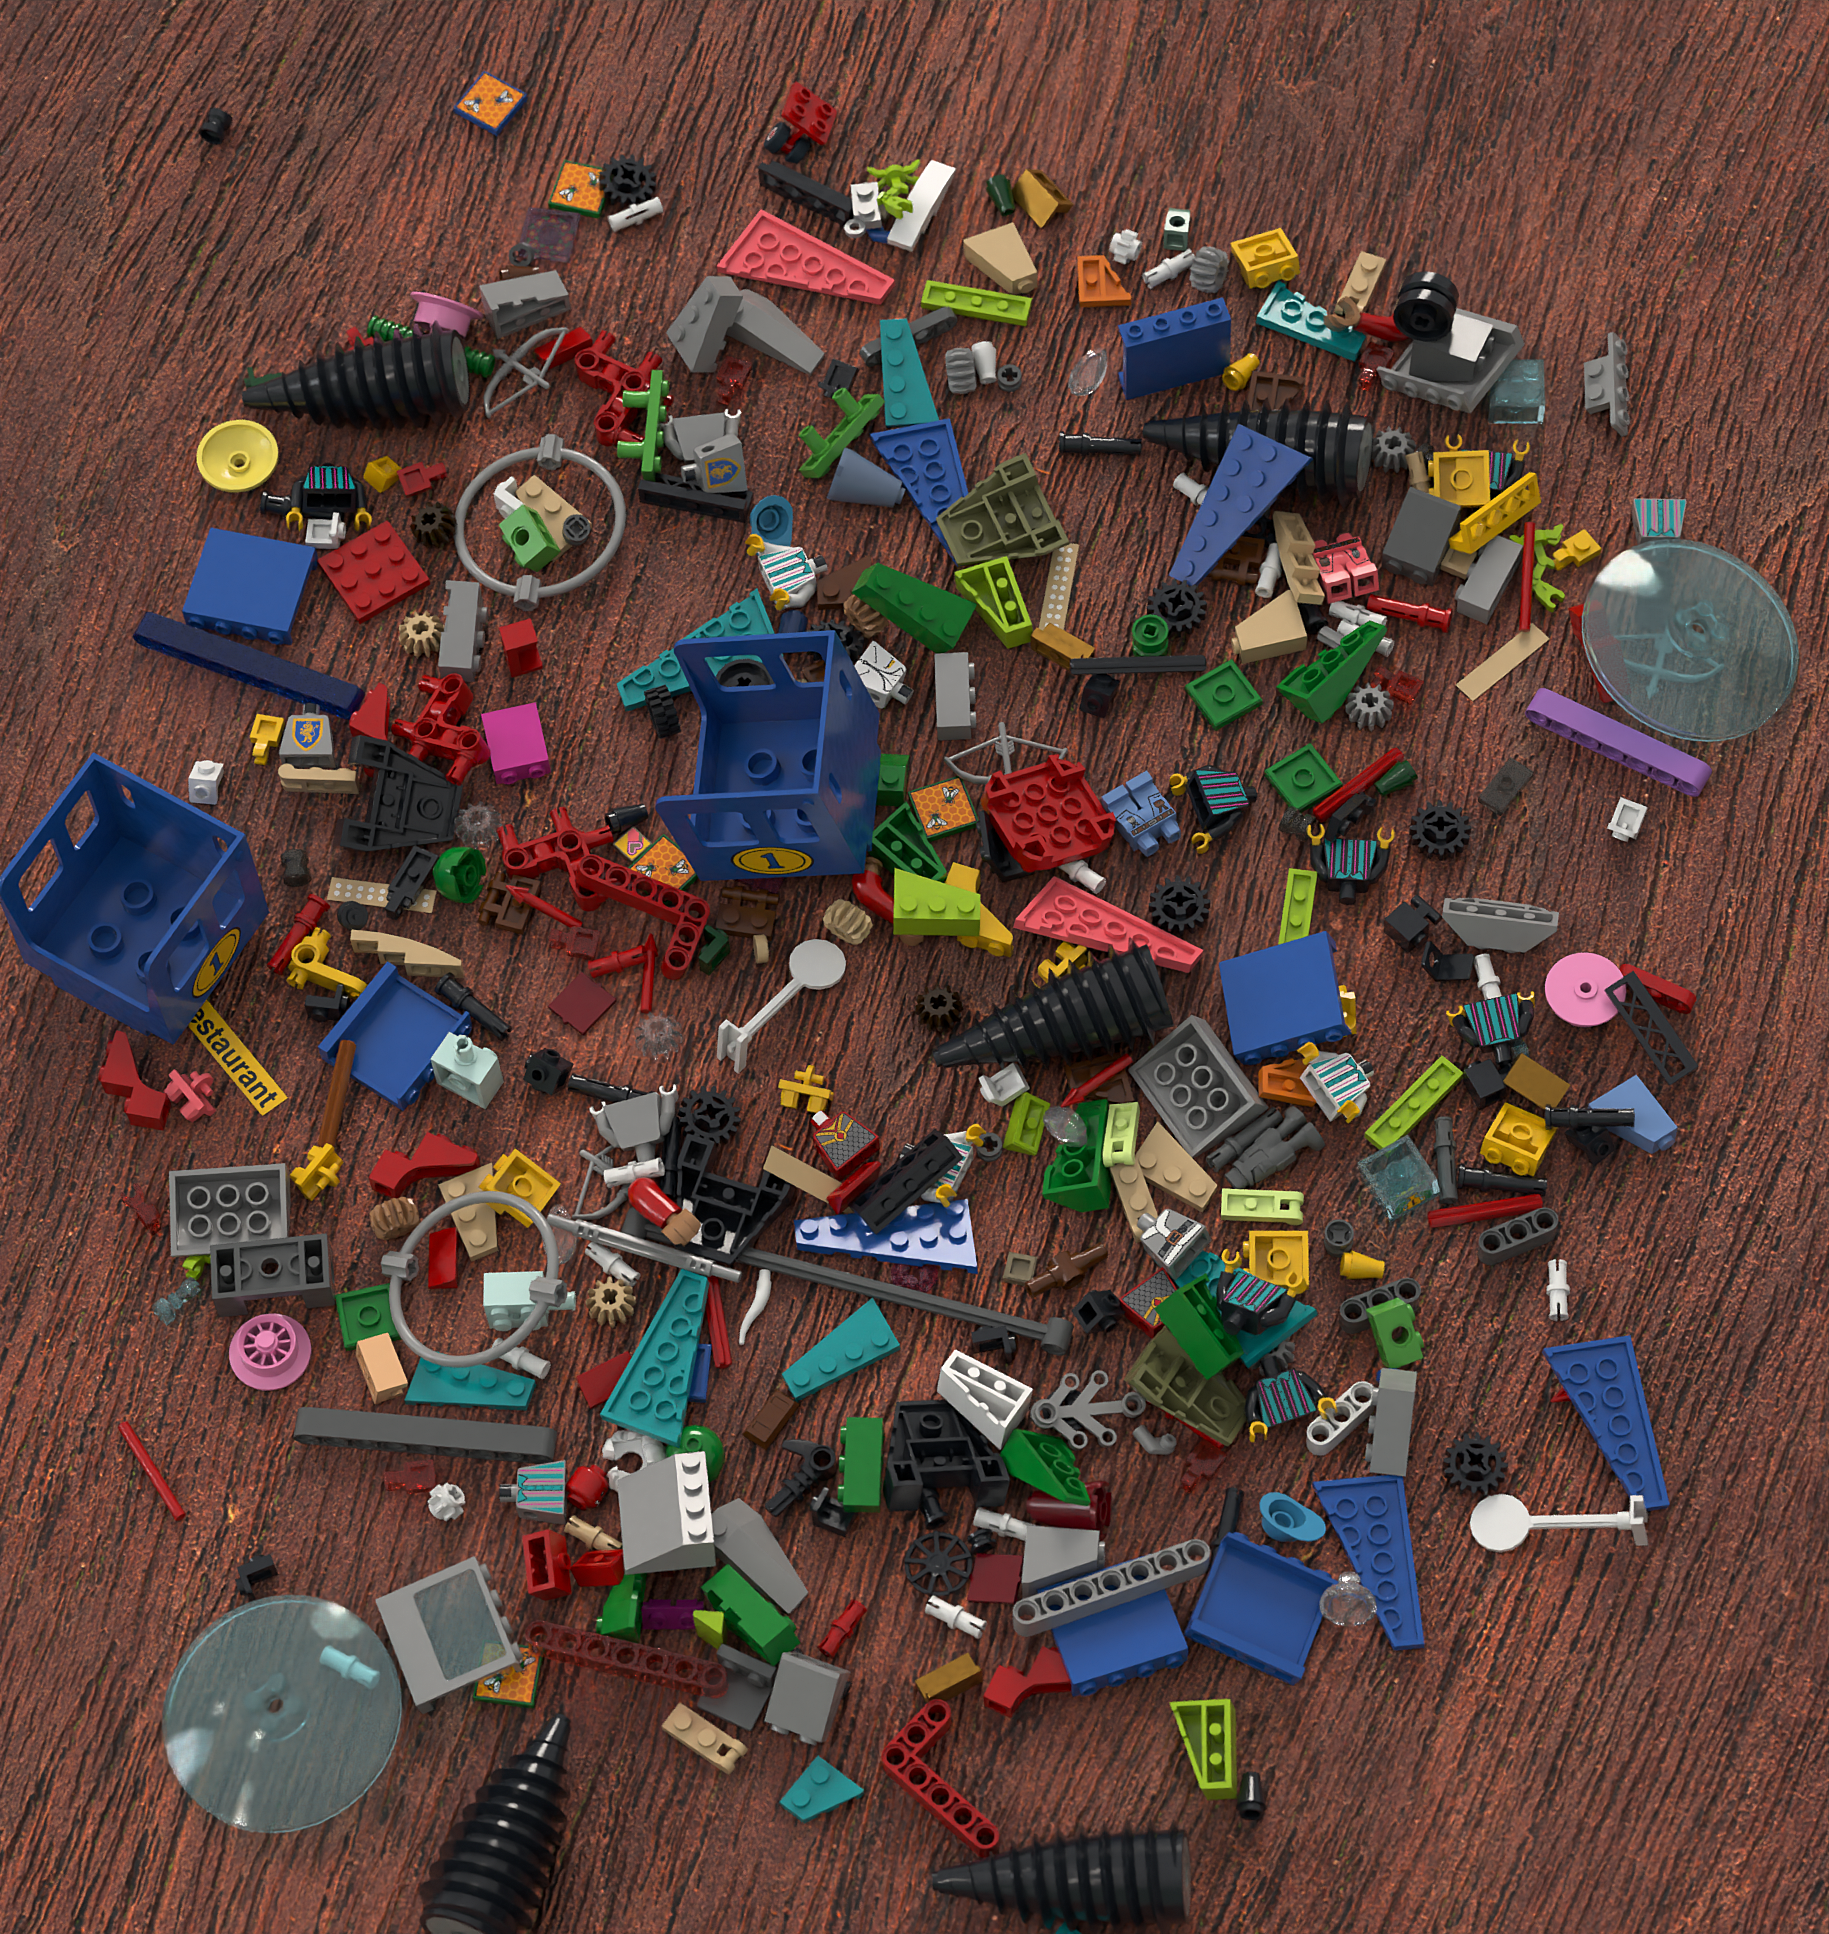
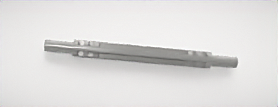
M549 1214L547 1217V1222L550 1226L572 1232L573 1236L676 1266L707 1277L714 1275L737 1283L740 1282L742 1276L741 1271L715 1264V1260L680 1251L580 1219L573 1221L554 1214Z

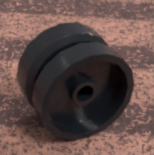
M1428 271L1415 272L1407 276L1400 285L1398 300L1394 309L1393 320L1396 328L1404 335L1418 341H1437L1446 337L1452 330L1454 315L1458 305L1459 292L1456 285L1448 278Z
M736 659L729 662L716 675L719 684L725 687L774 684L765 665L752 659Z

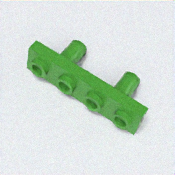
M652 370L648 392L623 391V407L647 408L645 440L642 442L618 441L617 445L618 458L641 459L643 479L655 482L656 473L661 472V456H658V447H663L664 431H660L661 422H666L667 407L663 406V399L669 395V380H665L663 370Z
M841 388L834 393L832 399L846 414L844 419L825 440H823L813 426H807L799 433V437L812 451V455L799 469L805 478H821L828 473L831 463L841 457L844 448L862 434V428L866 423L879 414V408L885 403L879 394L864 395L857 403L846 388Z

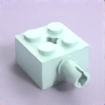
M449 1032L431 1057L437 1084L484 1109L487 1108L504 1082L497 1055L488 1048L484 1047L481 1049L473 1045L471 1039L465 1035L456 1036Z
M543 1271L484 1273V1309L490 1329L508 1331L511 1328H520L536 1306V1303L530 1300L529 1287L531 1281L535 1280L537 1276L544 1277ZM575 1291L567 1292V1299L560 1307L548 1306L544 1316L533 1330L548 1327L549 1310H575Z

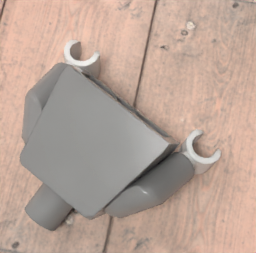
M728 409L725 410V415L724 413L681 418L669 416L670 421L666 424L661 423L660 431H664V443L677 459L684 460L685 465L695 464L693 450L696 447L732 433L738 437L741 410H738V414L735 416L729 415Z
M675 1084L671 1092H665L664 1086H660L661 1098L657 1092L610 1105L601 1102L603 1108L598 1112L591 1107L590 1112L596 1121L600 1135L613 1147H620L624 1152L635 1150L638 1163L655 1159L652 1145L664 1141V1135L669 1132L675 1115V1102L679 1097Z

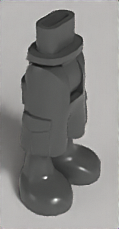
M1295 1106L1286 1109L1284 1113L1285 1119L1277 1129L1269 1127L1232 1164L1233 1169L1227 1172L1224 1177L1234 1189H1244L1246 1186L1251 1188L1254 1186V1183H1259L1276 1171L1279 1172L1285 1169L1286 1166L1296 1160L1295 1152L1303 1147L1308 1146L1314 1151H1320L1325 1147L1324 1140L1311 1122L1307 1123L1304 1114ZM1293 1131L1298 1132L1288 1142L1282 1141Z

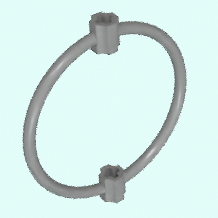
M546 434L545 437L541 438L539 447L509 454L481 471L464 491L454 516L458 524L454 527L456 535H453L458 556L465 568L476 580L498 593L514 597L515 607L523 611H533V609L538 608L540 598L566 593L591 580L612 559L621 543L625 530L626 507L624 497L614 477L593 458L564 448V438H560L556 434ZM537 458L538 465L547 470H556V468L561 467L562 459L587 467L605 483L610 491L615 507V524L611 538L605 550L591 566L567 581L542 587L541 580L532 575H523L521 578H517L516 586L500 582L485 573L474 562L465 542V517L475 494L492 476L513 464Z
M480 1191L448 1201L418 1224L405 1241L400 1252L389 1251L386 1255H383L381 1260L382 1274L385 1277L391 1278L389 1305L392 1320L398 1334L415 1354L424 1360L445 1367L462 1368L477 1366L501 1357L520 1344L533 1331L544 1316L548 1306L560 1307L561 1304L565 1303L568 1295L567 1284L562 1280H557L559 1272L558 1247L554 1233L546 1218L531 1203L505 1192ZM479 1203H501L514 1207L526 1214L534 1222L542 1235L546 1247V1278L537 1276L535 1280L531 1281L529 1287L530 1300L536 1303L534 1310L522 1326L510 1337L483 1352L465 1356H452L435 1352L424 1346L408 1328L401 1307L402 1280L411 1281L412 1278L417 1277L419 1271L418 1258L412 1255L413 1250L423 1236L437 1222L463 1207Z

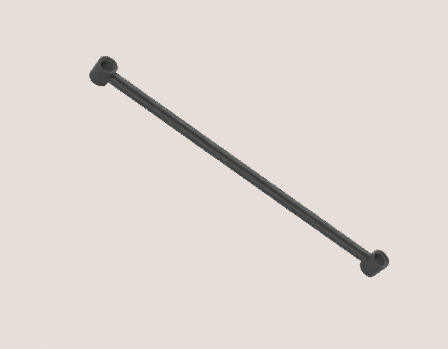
M634 1208L628 1209L621 1233L675 1246L661 1232L663 1229L647 1220ZM750 1247L735 1261L980 1326H992L995 1328L1006 1325L1007 1333L1042 1341L1041 1348L1053 1355L1062 1356L1066 1354L1074 1329V1325L1063 1318L1051 1317L1047 1324Z

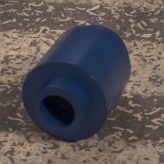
M789 610L781 615L778 633L806 632L808 618L798 610Z

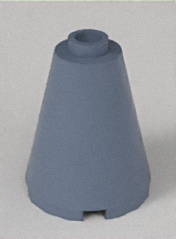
M844 448L827 498L832 501L893 508L895 503H901L905 489L901 487L902 481L853 450Z

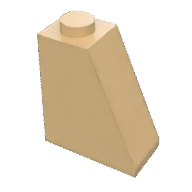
M1013 222L963 240L965 258L1011 295L1028 293L1038 287L1037 271Z
M1287 590L1235 627V638H1231V646L1234 655L1239 654L1241 664L1306 650L1307 634L1292 591Z

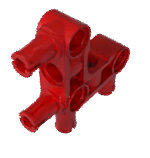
M602 330L592 347L579 351L575 357L577 376L581 382L594 389L600 388L613 394L607 404L601 406L594 419L596 439L603 446L618 445V441L642 442L645 440V436L628 430L641 408L623 407V391L648 392L652 370H657L659 365L662 364V358L657 354L654 355L653 352H648L638 369H635L606 356L611 346L616 342V338L611 333H608L606 336L607 331ZM668 395V397L663 399V406L667 407V412L674 402V396Z
M449 674L442 679L423 675L421 677L423 680L419 681L418 688L421 692L433 695L415 723L397 718L394 721L396 724H392L391 732L394 736L410 739L413 747L409 754L418 758L421 762H424L427 756L430 755L455 761L445 777L450 783L461 786L470 769L486 762L491 754L490 748L477 730L463 725L461 727L455 726L461 715H465L472 703L473 693L459 674Z
M559 807L561 818L556 808L549 814L556 829L555 833L519 844L513 825H505L507 835L504 832L503 826L496 830L503 848L501 858L509 879L512 880L513 874L533 879L539 877L541 873L559 868L560 870L567 871L571 892L582 910L594 911L601 906V903L606 902L608 899L606 896L579 885L576 881L575 873L580 860L585 855L590 854V849L614 842L609 825L587 833L581 830L578 831V829L572 826L566 807ZM568 845H576L573 849L566 848ZM516 862L523 863L517 867L512 866ZM583 868L585 873L589 875L596 874L592 868ZM616 878L610 879L612 884L616 886L622 885L620 880ZM586 892H594L591 896H583Z

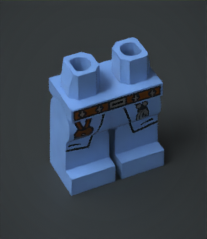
M1148 771L1127 781L1126 788L1122 784L1101 796L1103 808L1106 813H1114L1116 818L1115 827L1124 839L1129 842L1133 851L1139 849L1148 857L1159 849V844L1155 840L1163 835L1168 843H1173L1180 839L1181 830L1176 821V812L1153 784V778Z

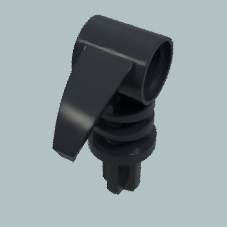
M801 1439L783 1441L782 1449L802 1456L805 1461L798 1467L799 1473H791L792 1480L784 1478L780 1482L782 1489L765 1504V1508L770 1515L778 1517L794 1501L801 1504L805 1500L803 1493L809 1494L812 1492L811 1485L817 1487L819 1485L818 1480L827 1481L836 1474V1457L832 1448ZM820 1459L830 1461L825 1467L816 1465V1462Z

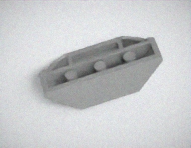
M1445 898L1442 918L1468 946H1475L1478 949H1500L1508 953H1525L1557 932L1559 912H1549L1544 908L1533 905L1480 898H1458L1455 900Z

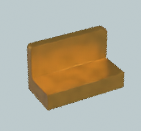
M1026 169L1012 188L1013 199L1039 227H1046L1056 212L1068 213L1074 206L1042 170Z
M1048 623L1043 631L1036 627L1030 635L1031 650L1069 671L1070 659L1091 658L1095 652L1094 647L1052 623Z
M1523 1053L1517 1055L1512 1063V1068L1503 1080L1504 1084L1543 1110H1545L1546 1104L1557 1107L1570 1087V1084Z
M966 1653L915 1680V1685L926 1704L935 1699L947 1701L982 1683V1670L979 1665L976 1666L969 1653Z

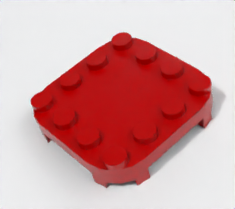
M1059 754L1049 755L1047 761L1039 765L1005 775L999 770L992 774L991 779L986 784L980 799L983 810L988 813L994 829L1011 856L1020 864L1024 871L1034 872L1035 870L1051 869L1096 855L1109 847L1114 834L1116 818L1113 812L1106 813L1084 778L1086 769L1080 762L1075 765L1067 760L1059 759Z

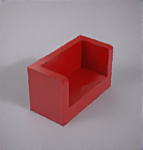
M531 618L499 627L504 656L512 678L543 668L537 649L538 639Z

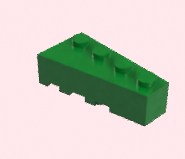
M880 563L865 569L851 592L936 654L945 653L954 648L977 606L974 602Z

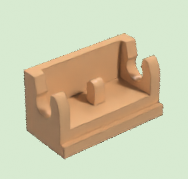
M385 1333L357 1341L355 1355L375 1405L401 1396L403 1394L402 1388L407 1387L408 1382L389 1334Z

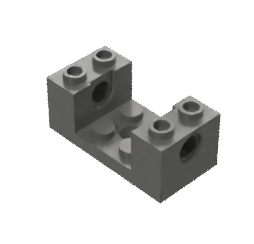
M327 1233L210 1245L212 1300L219 1317L247 1315L248 1300L302 1295L306 1308L336 1305L333 1250ZM268 1263H276L278 1269L273 1274H265L263 1272L264 1266Z

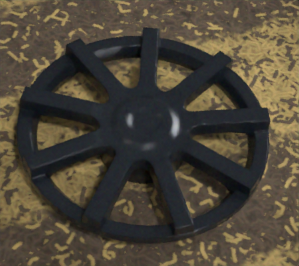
M933 1531L915 1539L909 1547L904 1561L905 1572L909 1582L918 1591L930 1596H946L958 1591L967 1582L972 1570L971 1554L965 1543L958 1536ZM939 1538L951 1541L943 1552L940 1551ZM934 1539V1552H930L922 1543ZM956 1544L964 1552V1554L949 1557V1553ZM918 1548L927 1556V1559L911 1558L915 1549ZM967 1560L966 1572L951 1566V1564ZM910 1564L925 1565L926 1568L912 1576ZM949 1572L963 1578L955 1587H952L947 1577ZM929 1573L931 1580L927 1590L921 1587L917 1581ZM937 1578L943 1579L947 1587L946 1591H933Z

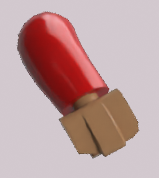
M1348 296L1340 299L1337 303L1345 311V319L1336 314L1324 316L1325 326L1332 331L1339 332L1352 326V329L1390 342H1403L1410 338L1396 328L1393 314L1390 317L1364 312L1359 313L1356 303Z
M866 857L864 873L852 875L853 893L858 901L867 909L893 924L894 898L883 889V881L880 877L883 863L876 858ZM899 935L900 939L909 946H916L918 943L923 942L924 939L923 935Z
M640 1177L629 1186L627 1195L632 1207L647 1220L663 1229L661 1232L673 1244L681 1243L685 1246L699 1233L698 1230L701 1227L699 1220L688 1209L684 1208L682 1210L659 1188L654 1180Z

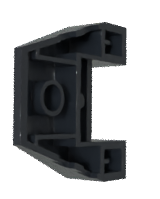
M363 735L352 737L348 765L374 770L365 822L347 818L337 819L332 847L354 852H367L453 840L463 785L458 786L457 784L450 783L446 779L445 774L419 761L413 755L407 754L387 740Z
M687 1134L678 1158L677 1205L682 1210L684 1208L688 1209L699 1220L701 1227L698 1230L699 1233L685 1246L680 1243L675 1245L678 1250L731 1266L790 1206L797 1187L766 1170L759 1188L712 1174L711 1172L718 1156L715 1142Z
M946 1399L896 1402L882 1488L889 1512L918 1510L921 1492L925 1488L969 1487L975 1507L1004 1506L1010 1478L1002 1457L998 1453L994 1454L987 1446L988 1440L984 1435L979 1436L973 1429V1424Z

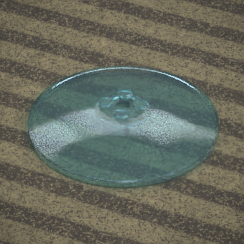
M1662 539L1636 545L1616 556L1603 568L1592 584L1584 603L1582 614L1583 643L1590 665L1599 682L1626 712L1647 726L1667 735L1692 741L1711 742L1733 739L1748 734L1766 723L1780 709L1794 685L1799 663V649L1795 628L1788 610L1772 586L1757 571L1741 559L1717 547L1683 539ZM1692 624L1700 625L1704 633L1696 632Z
M304 1595L271 1596L249 1602L229 1611L202 1631L191 1643L177 1664L167 1688L162 1714L163 1740L168 1761L181 1786L190 1797L205 1811L223 1822L245 1830L267 1833L290 1832L311 1827L336 1816L352 1805L368 1790L382 1772L391 1755L400 1727V1683L395 1665L382 1641L364 1621L346 1608L324 1599ZM274 1699H281L283 1701L282 1708L275 1713L269 1712L268 1706L270 1702Z

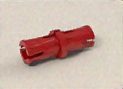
M639 945L623 952L613 951L610 956L588 961L589 969L601 967L600 969L593 970L590 974L595 979L611 972L621 973L625 971V968L647 963V954L635 957V955L641 954L646 950L643 945Z
M851 1599L840 1617L833 1620L831 1623L832 1628L817 1646V1649L826 1657L833 1659L846 1639H850L854 1634L853 1629L867 1612L866 1607L857 1600Z

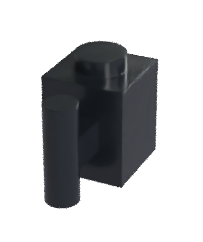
M1418 894L1410 901L1417 908L1416 910L1404 901L1384 919L1383 932L1407 954L1415 947L1417 949L1422 947L1428 940L1429 923L1426 921L1427 918L1434 925H1437L1442 920V916Z
M1491 1059L1483 1062L1475 1061L1464 1070L1463 1083L1479 1110L1505 1099L1506 1085L1503 1080L1512 1068V1063L1499 1065L1501 1069L1497 1070Z

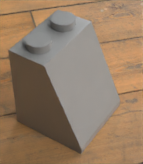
M1027 1525L1022 1574L1023 1599L1037 1595V1589L1104 1569L1105 1542L1100 1541L1099 1531Z
M796 1651L784 1652L780 1660L765 1722L772 1724L771 1729L776 1732L788 1735L789 1731L800 1734L799 1740L812 1745H816L817 1741H827L850 1671Z

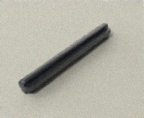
M1204 655L1070 659L1069 669L1072 675L1201 672L1206 670V658Z

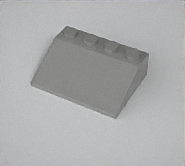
M1194 1015L1188 1017L1128 1069L1184 1150L1193 1159L1247 1127L1269 1108L1264 1100L1259 1097V1093L1206 1020Z
M285 1163L169 1171L171 1257L210 1255V1245L289 1237L290 1172Z
M705 1451L674 1454L617 1480L625 1575L716 1566Z

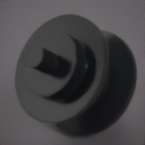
M347 901L339 907L337 919L340 925L348 930H360L368 921V911L362 904L356 901Z

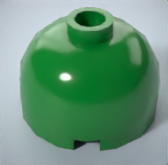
M453 847L441 854L433 868L434 882L440 894L453 902L472 903L483 890L484 885H479L481 875L486 876V864L479 850L471 847Z
M700 1425L683 1427L680 1448L668 1444L666 1449V1458L674 1454L705 1451L708 1483L719 1476L726 1460L723 1443L717 1434L708 1427Z

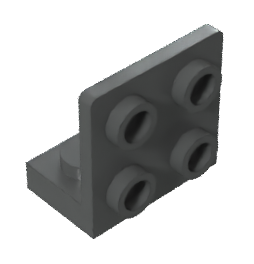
M721 1644L716 1653L718 1666L697 1705L699 1709L750 1732L753 1730L772 1693L777 1670L773 1666Z

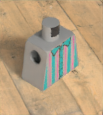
M1633 498L1631 517L1638 549L1641 551H1651L1652 561L1657 563L1665 562L1668 560V551L1678 550L1686 499Z
M566 1461L519 1468L517 1470V1484H500V1502H516L518 1516L522 1519L566 1525L567 1493L565 1485L568 1482Z

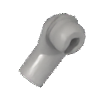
M1141 1425L1133 1431L1134 1437L1149 1454L1168 1455L1175 1450L1177 1441L1171 1434L1153 1437L1145 1425Z

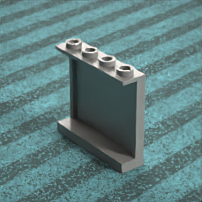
M1457 308L1456 314L1493 325L1492 337H1495L1494 347L1491 353L1486 352L1484 368L1481 372H1476L1473 381H1427L1409 375L1412 342L1391 369L1378 366L1377 371L1381 378V383L1390 391L1395 390L1413 398L1418 397L1428 400L1433 404L1438 403L1450 407L1456 411L1461 410L1471 413L1525 345L1519 328L1514 324Z

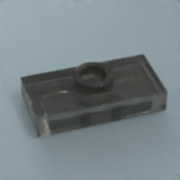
M1510 757L1479 795L1478 802L1499 816H1502L1531 780L1534 771Z

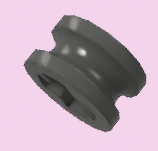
M521 242L510 249L508 256L512 265L528 266L534 260L535 253L531 245ZM524 249L528 259H523L520 262L517 260L519 256H515V252Z
M1011 364L1004 365L999 369L997 377L1001 390L1005 392L1018 390L1022 384L1021 370ZM1012 375L1013 381H1007L1006 376Z
M990 1132L979 1136L984 1141L981 1147L976 1146L979 1158L986 1162H993L1000 1158L1002 1154L1001 1138L997 1134ZM992 1142V1152H987V1149L984 1148L986 1143Z

